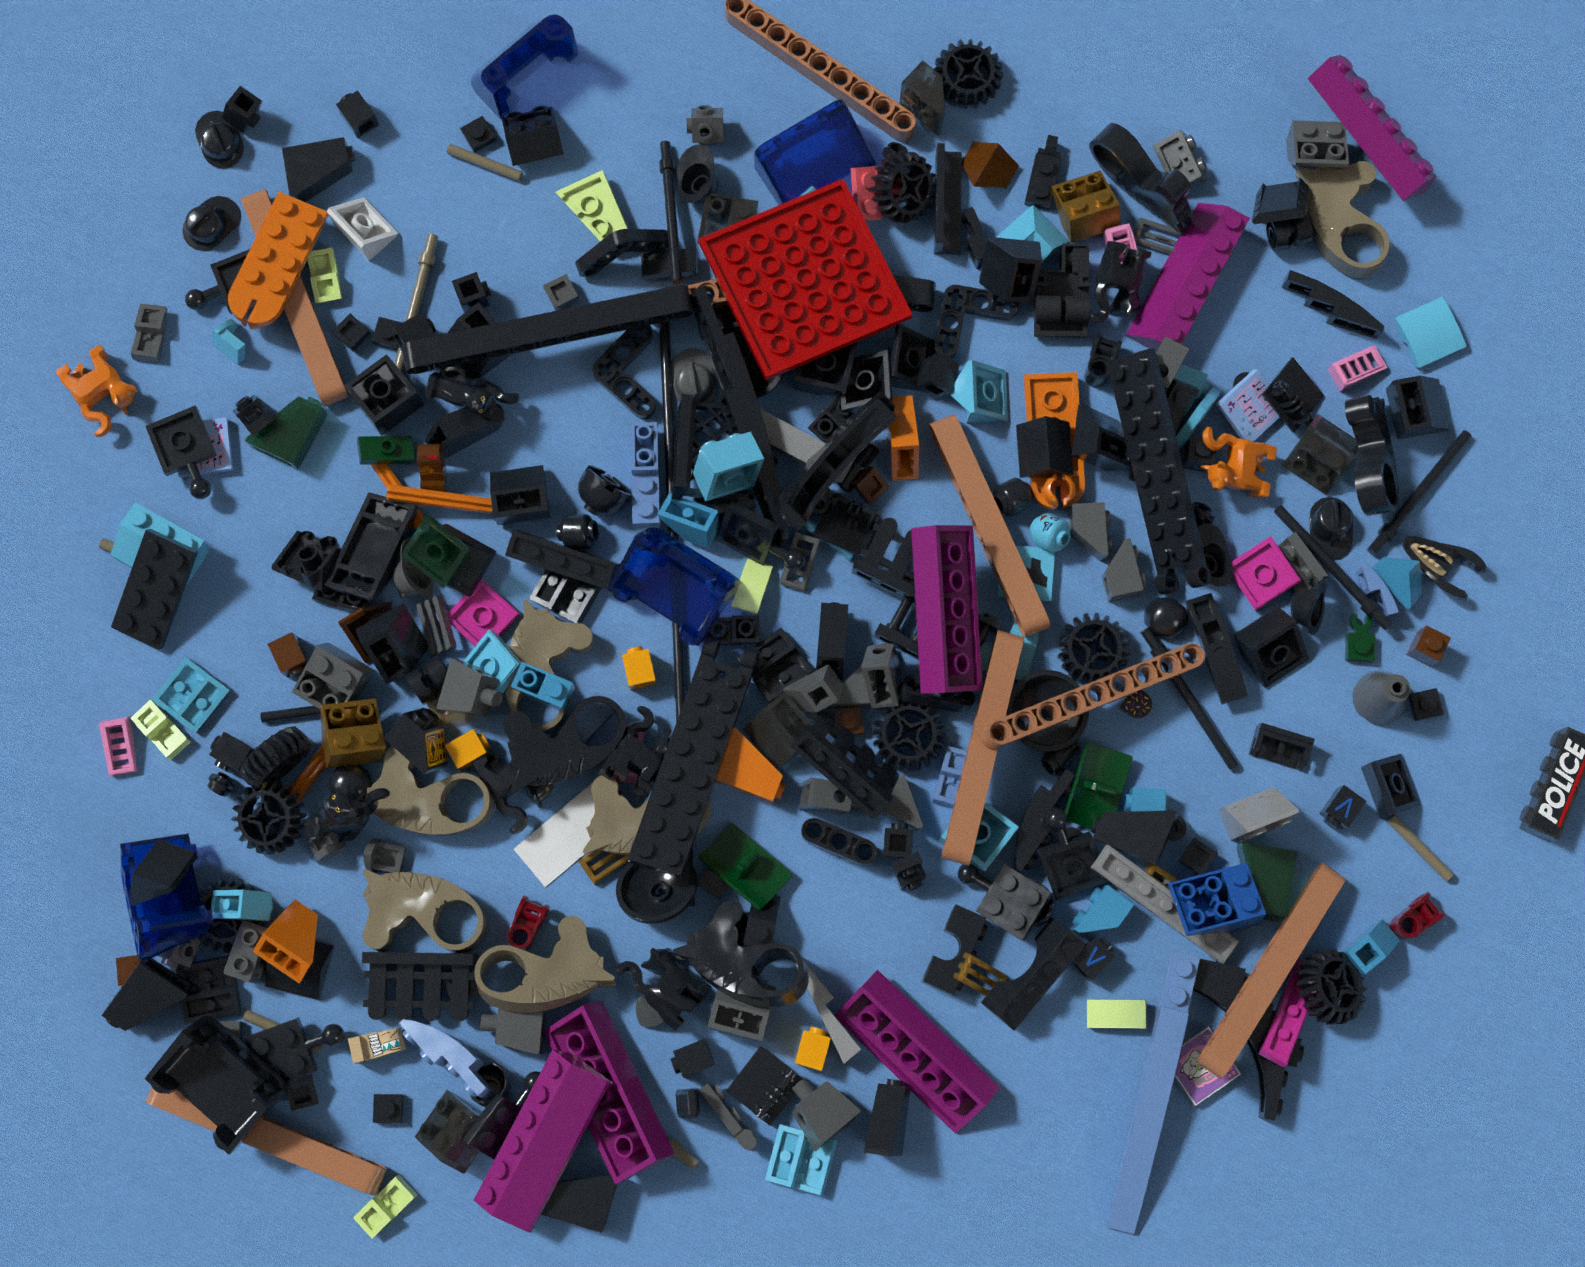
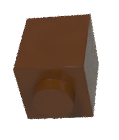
M1426 625L1417 631L1406 655L1431 667L1440 662L1451 637Z
M291 632L267 644L283 675L293 678L302 674L309 659L298 636Z

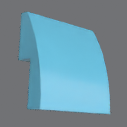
M1439 297L1394 318L1401 341L1407 343L1415 367H1423L1467 347L1460 328L1443 297Z
M185 657L151 700L196 733L229 692V689Z
M780 1124L765 1180L823 1196L838 1140H829L815 1152L802 1130Z

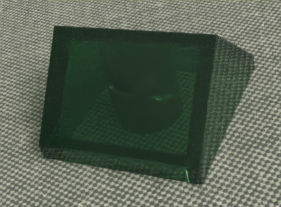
M427 514L401 556L444 589L469 561L471 547Z

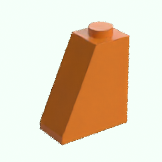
M913 396L893 397L892 403L899 409L898 416L887 427L892 481L918 479L919 440Z
M734 728L715 782L773 804L775 798L781 799L786 786V784L782 783L783 775Z
M295 899L262 934L253 953L300 983L313 963L318 914Z

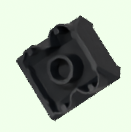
M1301 178L1296 182L1269 186L1262 183L1256 194L1252 223L1261 224L1304 218L1308 214L1307 210L1311 208L1309 186Z
M446 523L439 526V531L424 557L420 559L419 570L428 574L435 581L444 583L457 592L471 597L493 560L496 550Z
M297 530L272 564V570L317 590L329 593V589L324 584L340 553V545L335 537L326 536L319 540L316 539L313 532H300Z

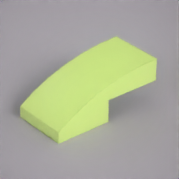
M334 248L311 251L308 257L315 303L342 299Z
M747 558L731 607L758 615L773 566L768 564L762 566Z
M152 700L148 701L130 718L170 761L191 743L187 736Z
M1087 1000V1028L1147 1029V1000Z
M397 1175L353 1219L373 1239L418 1194L400 1175Z

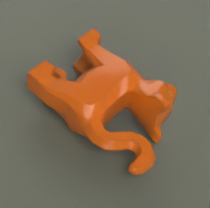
M98 345L89 351L94 364L93 371L86 374L87 371L81 363L77 365L72 374H70L72 370L67 364L55 371L62 384L72 393L80 407L82 416L88 421L101 423V427L94 432V435L96 437H103L111 430V419L104 412L92 411L91 407L110 394L112 402L127 415L129 414L127 407L133 402V397L138 391L134 385L122 381L117 370L107 363L109 358L106 350L101 345Z
M1206 427L1202 435L1206 447L1214 451L1222 449L1226 444L1228 445L1227 464L1219 461L1218 464L1201 465V469L1208 472V479L1212 484L1213 490L1221 491L1227 486L1233 490H1248L1249 496L1253 498L1268 497L1271 485L1258 478L1255 472H1265L1266 468L1262 466V459L1266 456L1268 460H1275L1277 447L1266 443L1236 438L1232 434L1223 433L1214 440L1212 428Z

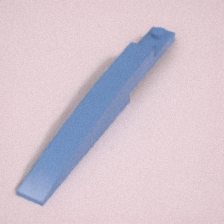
M1175 951L1170 953L1148 1053L1142 1067L1108 1215L1107 1228L1135 1234L1189 1017V1004L1200 960L1199 957Z

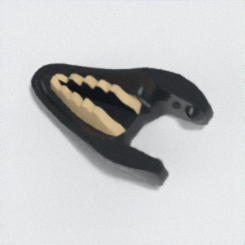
M1407 536L1402 544L1404 551L1411 560L1420 561L1421 571L1439 588L1458 600L1466 601L1468 595L1465 590L1445 582L1446 576L1455 564L1462 563L1473 569L1476 573H1484L1487 569L1481 557L1475 552L1460 546L1440 543L1417 536Z

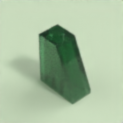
M298 396L273 416L274 420L254 436L252 434L248 435L245 442L252 449L299 470L328 414L320 401L312 397H308L306 400Z
M1245 841L1237 843L1236 849L1240 864H1248L1266 915L1263 920L1279 922V918L1288 917L1297 851Z

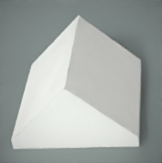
M364 197L330 207L327 210L333 224L368 261L398 235V232Z

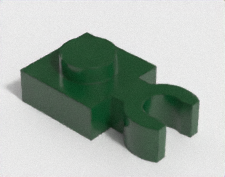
M1353 614L1349 618V625L1353 633L1348 632L1345 634V661L1373 662L1375 661V634H1367V629L1372 624L1371 615L1365 616L1364 625H1359L1356 621L1357 614Z

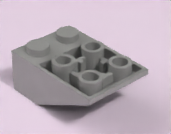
M1274 787L1218 809L1230 839L1233 840L1239 837L1240 842L1293 821L1292 816L1299 813L1298 808Z

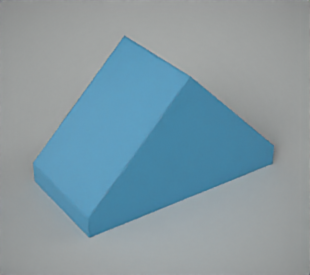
M1383 557L1372 568L1383 580L1389 591L1407 609L1411 608L1422 596L1420 561Z

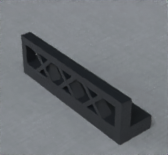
M937 143L935 153L934 254L960 255L962 152L945 151V143Z
M520 530L512 531L505 553L507 557L604 589H609L614 572L618 571L620 563L578 549H572Z

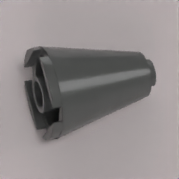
M1387 671L1369 672L1357 682L1353 690L1354 707L1357 713L1370 723L1385 725L1394 722L1401 717L1407 707L1410 684L1405 677Z

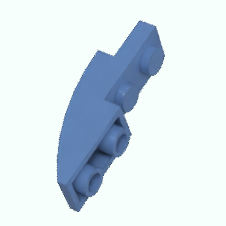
M631 423L633 528H659L660 470L658 423Z
M403 1019L399 1023L405 1029L402 1033L404 1037L413 1045L417 1043L422 1049L420 1055L430 1065L433 1063L442 1067L446 1065L447 1069L455 1077L460 1075L466 1082L463 1087L474 1098L479 1096L487 1100L495 1092L477 1072L485 1063L465 1044L436 1028L417 1021Z

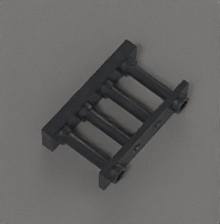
M906 577L903 578L904 581L910 584L913 583L912 580ZM902 599L891 622L887 623L886 626L880 623L874 637L884 643L895 645L896 649L919 660L917 631L910 638L900 633V626L912 605V602ZM978 613L980 649L989 632L991 631L996 634L997 630H1000L1002 626L997 623L998 619L988 613L983 615Z

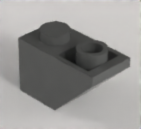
M1105 503L1072 504L1069 509L1071 537L1099 561H1105L1108 553L1112 552L1111 536L1107 537L1106 526H1110V512L1105 510Z
M1131 538L1124 540L1102 575L1108 602L1138 596L1144 590L1143 587L1146 586L1144 573L1138 570L1136 562L1139 561V552L1137 546L1132 545Z
M828 664L784 687L783 691L798 711L816 713L839 701L844 685Z

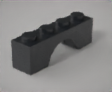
M1051 918L1034 938L1037 951L1029 969L1012 981H998L981 1001V1004L1013 1031L1085 947V944L1070 929L1054 918Z

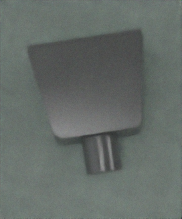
M1166 336L1156 352L1160 371L1165 375L1162 378L1165 392L1189 351V348Z
M882 643L880 645L868 646L861 669L871 708L899 706L897 689L901 683V669L895 645ZM883 680L884 682H887L886 687L881 685V682Z
M451 658L436 708L460 714L487 716L491 707L497 708L501 705L503 695L501 692L496 691L498 684L496 677L472 663Z
M811 777L802 782L799 809L833 814H846L850 812L851 808L862 810L829 780ZM834 793L838 795L839 802L835 801Z
M498 1008V1015L482 1014L480 1030L496 1032L495 1044L533 1054H542L546 1011L517 1013Z
M803 1078L792 1088L801 1100L792 1111L793 1116L815 1152L849 1125L861 1112L856 1105L829 1082H824L814 1090L808 1081Z

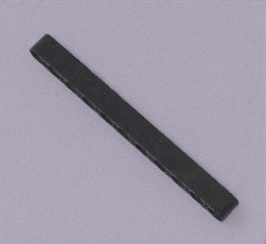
M677 285L409 341L401 345L406 373L420 374L677 320L694 314V308L689 287L687 285Z

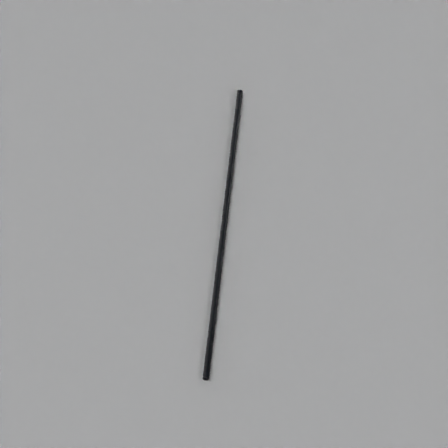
M669 321L659 323L666 496L669 493L672 494L675 455ZM668 526L677 722L686 697L679 535ZM692 847L690 856H689V858H688V859L691 861L692 864H693V847ZM695 897L689 906H695Z

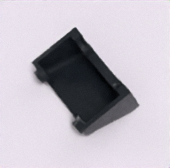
M210 1016L201 1017L181 1031L144 1078L158 1093L170 1094L175 1090L179 1091L217 1126L213 1132L216 1146L224 1150L228 1155L237 1149L288 1090L286 1082L219 1021Z

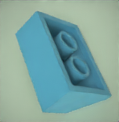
M135 502L119 525L111 557L132 568L145 530L151 528L198 551L186 584L187 586L210 552L206 542Z

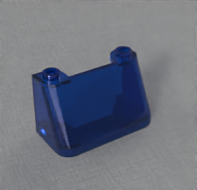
M549 15L531 24L472 75L471 85L474 92L500 120L510 113L507 98L512 94L511 90L506 86L507 82L540 54H543L550 62L554 60V57H563L568 63L578 56L573 27L560 15Z
M843 99L830 103L761 144L754 152L755 170L778 205L801 196L811 186L817 190L851 174V168L876 166V160Z
M649 527L635 535L607 590L614 593L613 596L624 603L638 599L679 625V633L685 643L699 646L717 622L741 582L735 575L658 528Z
M188 833L120 844L122 885L138 961L151 959L207 933L209 926H213L211 909L206 910L205 905L201 904L193 865L173 892L134 906L129 902L132 873L158 839L191 850L198 855L196 844H191Z

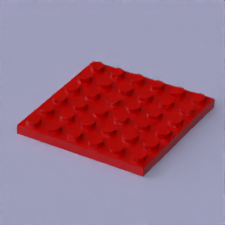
M844 179L698 239V243L766 381L912 319L913 314Z

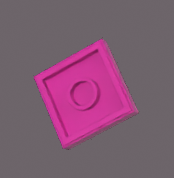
M1271 536L1232 561L1233 579L1255 611L1301 582V579Z
M482 579L471 597L464 595L447 613L450 624L474 646L478 644L489 629L494 630L501 637L521 616L519 612Z

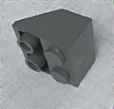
M1292 121L1286 139L1288 162L1294 166L1348 168L1346 127L1342 122Z
M329 642L316 646L292 693L318 709L324 704L355 701L362 693L374 670Z
M759 982L762 988L776 991L775 986ZM717 990L707 1027L763 1041L771 1008L752 1006L737 1001Z

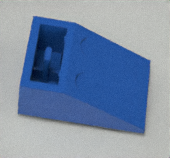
M1247 863L1168 883L1186 936L1231 932L1259 925L1266 915Z

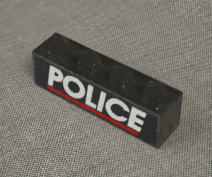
M1570 727L1563 728L1553 734L1549 744L1552 747L1550 754L1545 756L1539 768L1542 771L1539 781L1536 780L1532 785L1529 793L1532 798L1529 805L1523 808L1519 818L1522 821L1519 829L1547 842L1559 840L1585 776V734Z

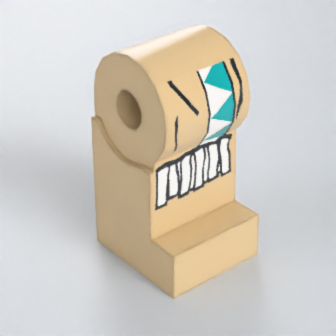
M401 1027L348 1039L353 1064L406 1050Z

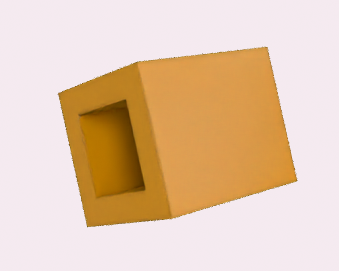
M642 646L628 649L626 654H622L630 690L657 685L649 649L643 650Z
M474 729L445 745L457 769L461 772L473 766L472 761L483 755L486 758L490 756L487 751L491 747L483 733L478 735Z
M811 1026L809 1031H803L795 1059L796 1064L822 1071L831 1039L825 1036L826 1030Z

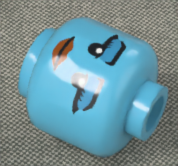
M1045 513L1035 518L1030 526L1032 542L1049 552H1058L1067 546L1070 541L1071 535L1068 522L1053 514Z

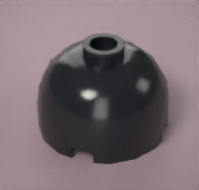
M588 465L578 483L579 496L586 503L584 508L596 516L599 512L605 515H612L621 511L632 497V491L614 476L610 478L604 475L606 471L596 466Z

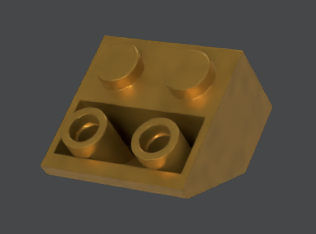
M1101 170L1051 186L1061 225L1071 243L1104 233L1106 229L1120 226V204Z
M376 698L320 706L322 747L327 768L382 761L386 745Z

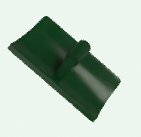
M1086 742L1065 809L1067 821L1092 829L1096 817L1101 818L1104 812H1117L1133 757L1091 742Z
M730 823L720 836L698 857L703 864L758 910H761L793 876L790 870L733 823Z

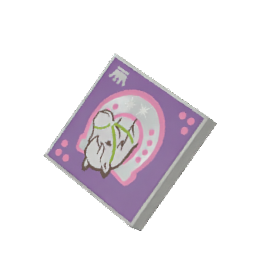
M1206 1027L1182 1044L1174 1076L1194 1106L1241 1075L1234 1063L1222 1079H1219L1197 1063L1199 1055L1213 1034L1209 1027Z

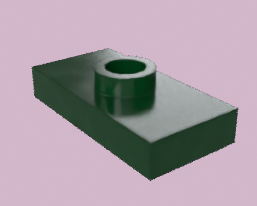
M358 436L357 438L360 465L414 463L412 436Z

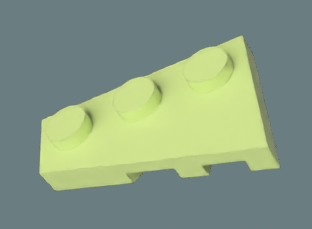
M603 170L556 191V194L599 241H602L614 231L628 229Z

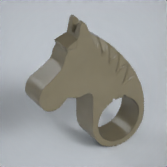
M1359 161L1349 165L1348 168L1340 169L1317 167L1314 170H1309L1298 166L1295 176L1298 180L1301 178L1309 186L1311 208L1307 210L1312 224L1314 243L1323 257L1333 267L1350 277L1364 278L1376 273L1382 266L1389 251L1390 242L1388 234L1380 224L1351 206L1356 195L1364 194L1371 189L1377 175L1375 167L1366 161ZM1352 234H1363L1370 237L1379 248V257L1368 263H1358L1351 260L1343 252L1341 245L1342 237Z
M524 600V618L517 626L509 646L521 662L555 675L551 668V664L554 661L566 657L569 652L584 654L592 649L594 639L591 630L586 625L559 621L550 614L548 609L535 610L528 600ZM512 681L505 689V694L510 710L513 713L519 711L520 702L524 694L511 688ZM568 706L565 713L559 711L556 718L550 723L542 726L531 725L532 728L539 729L545 734L556 731L566 720Z
M393 746L385 753L380 778L372 787L367 788V793L378 788H386L390 791L389 797L377 800L379 804L373 812L376 816L399 828L428 835L452 836L477 829L490 819L495 808V799L488 785L480 777L471 774H455L423 788L418 774L414 772L415 766ZM473 781L483 792L484 806L481 813L474 820L459 823L452 817H449L447 807L445 808L447 797L451 789L458 783Z
M601 775L594 780L591 787L595 813L590 825L586 827L590 841L583 849V853L590 856L597 852L605 851L612 854L629 855L648 800L639 808H633L627 799L621 796L620 784L613 777L608 780ZM709 798L698 833L710 821L712 815L711 798Z
M363 870V874L369 883L363 893L369 907L368 919L363 930V940L368 947L379 952L387 951L394 943L395 932L404 929L413 919H416L439 946L453 953L469 952L478 947L484 940L488 929L486 913L472 896L457 885L438 877L419 873L394 872L379 876L369 870ZM449 904H468L474 908L477 914V929L474 935L464 943L448 944L440 936L438 928L442 915L440 912Z
M576 916L565 917L559 923L560 941L556 943L551 957L543 958L514 946L499 945L488 949L480 956L474 971L479 994L485 1002L496 1008L517 1013L554 1009L579 1000L596 988L614 987L616 983L615 977L604 970V958L599 957L590 948L586 925L583 920ZM502 961H511L519 964L526 973L521 982L522 986L519 985L514 990L500 993L492 991L484 985V975L492 965Z

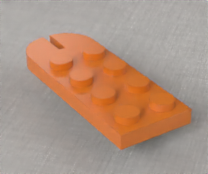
M278 192L228 294L231 312L244 327L248 323L250 329H260L278 319L329 216L327 211ZM252 307H254V309H253V311H252V313H251V315H250V317H249V319H248V321H247L246 315H247L249 309L252 308Z
M1077 372L1024 374L1026 422L1044 416L1070 422L1071 445L1073 448L1079 405ZM1072 456L1073 475L1061 474V476H1056L1054 474L1050 477L1030 478L1034 500L1045 509L1056 510L1058 499L1056 498L1055 487H1060L1061 510L1069 509L1072 504H1077L1085 489L1084 462Z

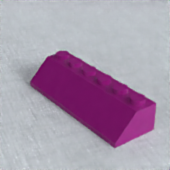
M1342 55L1329 57L1307 79L1403 201L1425 193L1437 178L1430 162L1420 156L1416 151L1417 146L1411 139L1406 138L1401 132L1400 124L1386 113L1383 102L1374 97L1368 90L1367 82L1363 78L1358 77L1353 71L1352 63Z
M1198 203L1190 217L1193 224L1190 227L1188 225L1185 226L1184 235L1180 236L1174 246L1175 251L1169 255L1126 336L1149 349L1155 348V352L1158 351L1165 336L1182 344L1250 217L1226 205Z
M933 525L911 528L921 694L983 690L973 525Z
M878 969L834 1015L899 1080L904 1081V1085L911 1087V1091L955 1134L989 1103L1000 1088Z
M603 1001L582 1005L544 1030L553 1050L574 1053L611 1081L588 1127L615 1185L656 1166L675 1154Z
M552 1049L473 1201L491 1216L531 1233L611 1081L574 1053Z

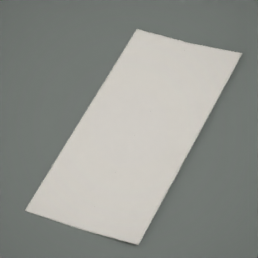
M592 784L514 848L515 852L544 887L549 885L584 855L583 849L590 841L586 827L590 825L595 813L591 791Z

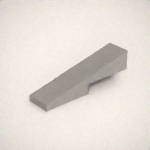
M760 409L770 447L794 458L797 463L806 466L807 460L825 445L824 442ZM854 460L843 470V472L836 478L835 481L839 483L843 482Z
M805 963L809 973L807 990L844 1064L861 1049L826 1007V1004L834 999V997Z

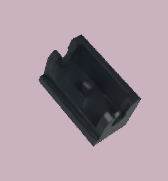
M1260 723L1256 726L1248 755L1301 771L1304 765L1308 763L1315 739Z

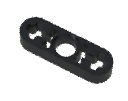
M913 675L906 676L897 689L899 696L908 703L957 713H966L975 701L972 691L939 693L942 697L941 699L935 697L932 693L921 694L920 677Z

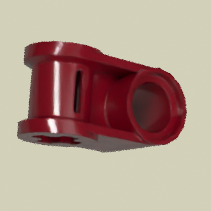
M1429 891L1412 901L1406 909L1391 920L1390 929L1400 940L1418 936L1446 915L1444 910L1440 911L1431 900ZM1404 919L1411 925L1409 933L1404 932L1401 923Z
M524 895L507 934L510 946L524 951L533 946L538 932L548 915L549 905L542 906L530 901L528 896ZM527 910L533 911V912L538 913V914H537V915H536V914H533V913H531V912H529V911H527ZM518 931H526L528 933V940L523 945H516L514 943V935Z

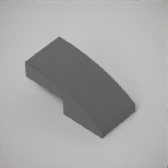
M140 303L134 325L137 332L131 350L133 360L159 363L166 330L168 310L166 306Z

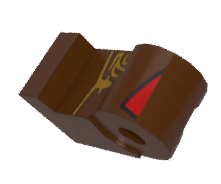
M418 444L417 463L421 479L420 489L445 492L447 469L441 444Z

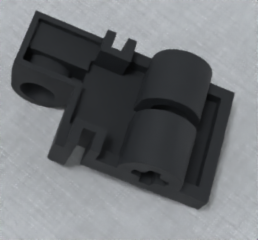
M1063 243L1059 254V270L1039 271L1038 280H1042V282H1037L1034 296V337H1088L1090 282H1083V280L1087 281L1090 277L1089 244Z

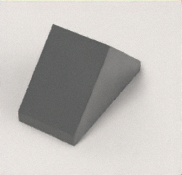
M862 664L843 683L844 687L839 701L831 704L830 708L870 706L861 669Z
M902 775L892 791L891 796L893 800L884 809L882 815L901 824H908L909 828L918 831L924 826L906 777Z

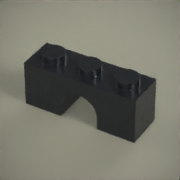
M957 904L954 905L943 931L956 938L959 944L958 953L951 960H943L933 955L921 980L922 983L951 996L954 995L955 991H961L964 984L953 978L955 972L959 974L961 969L958 966L960 962L964 964L966 959L963 958L965 952L976 957L977 951L973 950L977 939L982 941L988 929V926L984 924L986 917Z

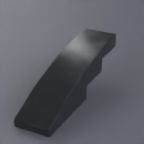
M1292 270L1284 278L1282 288L1305 295L1304 306L1329 313L1326 321L1327 324L1377 339L1383 332L1385 326L1341 292L1316 279Z

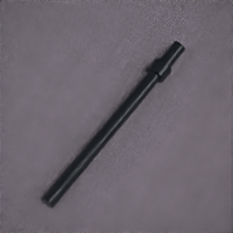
M662 141L660 143L661 160L659 161L660 173L663 174L671 282L673 285H680L682 283L673 179L675 161L671 155V143L669 141Z
M1463 430L1389 523H1384L1379 529L1378 536L1367 548L1371 555L1376 556L1386 542H1391L1398 533V527L1472 437L1468 431Z
M1282 505L1274 510V513L1293 533L1296 532L1312 554L1361 605L1360 609L1367 616L1371 615L1384 630L1393 624L1378 608L1380 605L1374 598H1369Z
M1150 627L1140 632L1152 651L1150 653L1153 658L1169 652L1164 643L1160 644ZM1161 662L1165 672L1168 673V666ZM1179 675L1171 678V681L1228 769L1230 770L1237 766L1238 762L1182 676Z

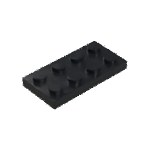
M151 528L145 530L111 628L157 650L162 649L198 551Z

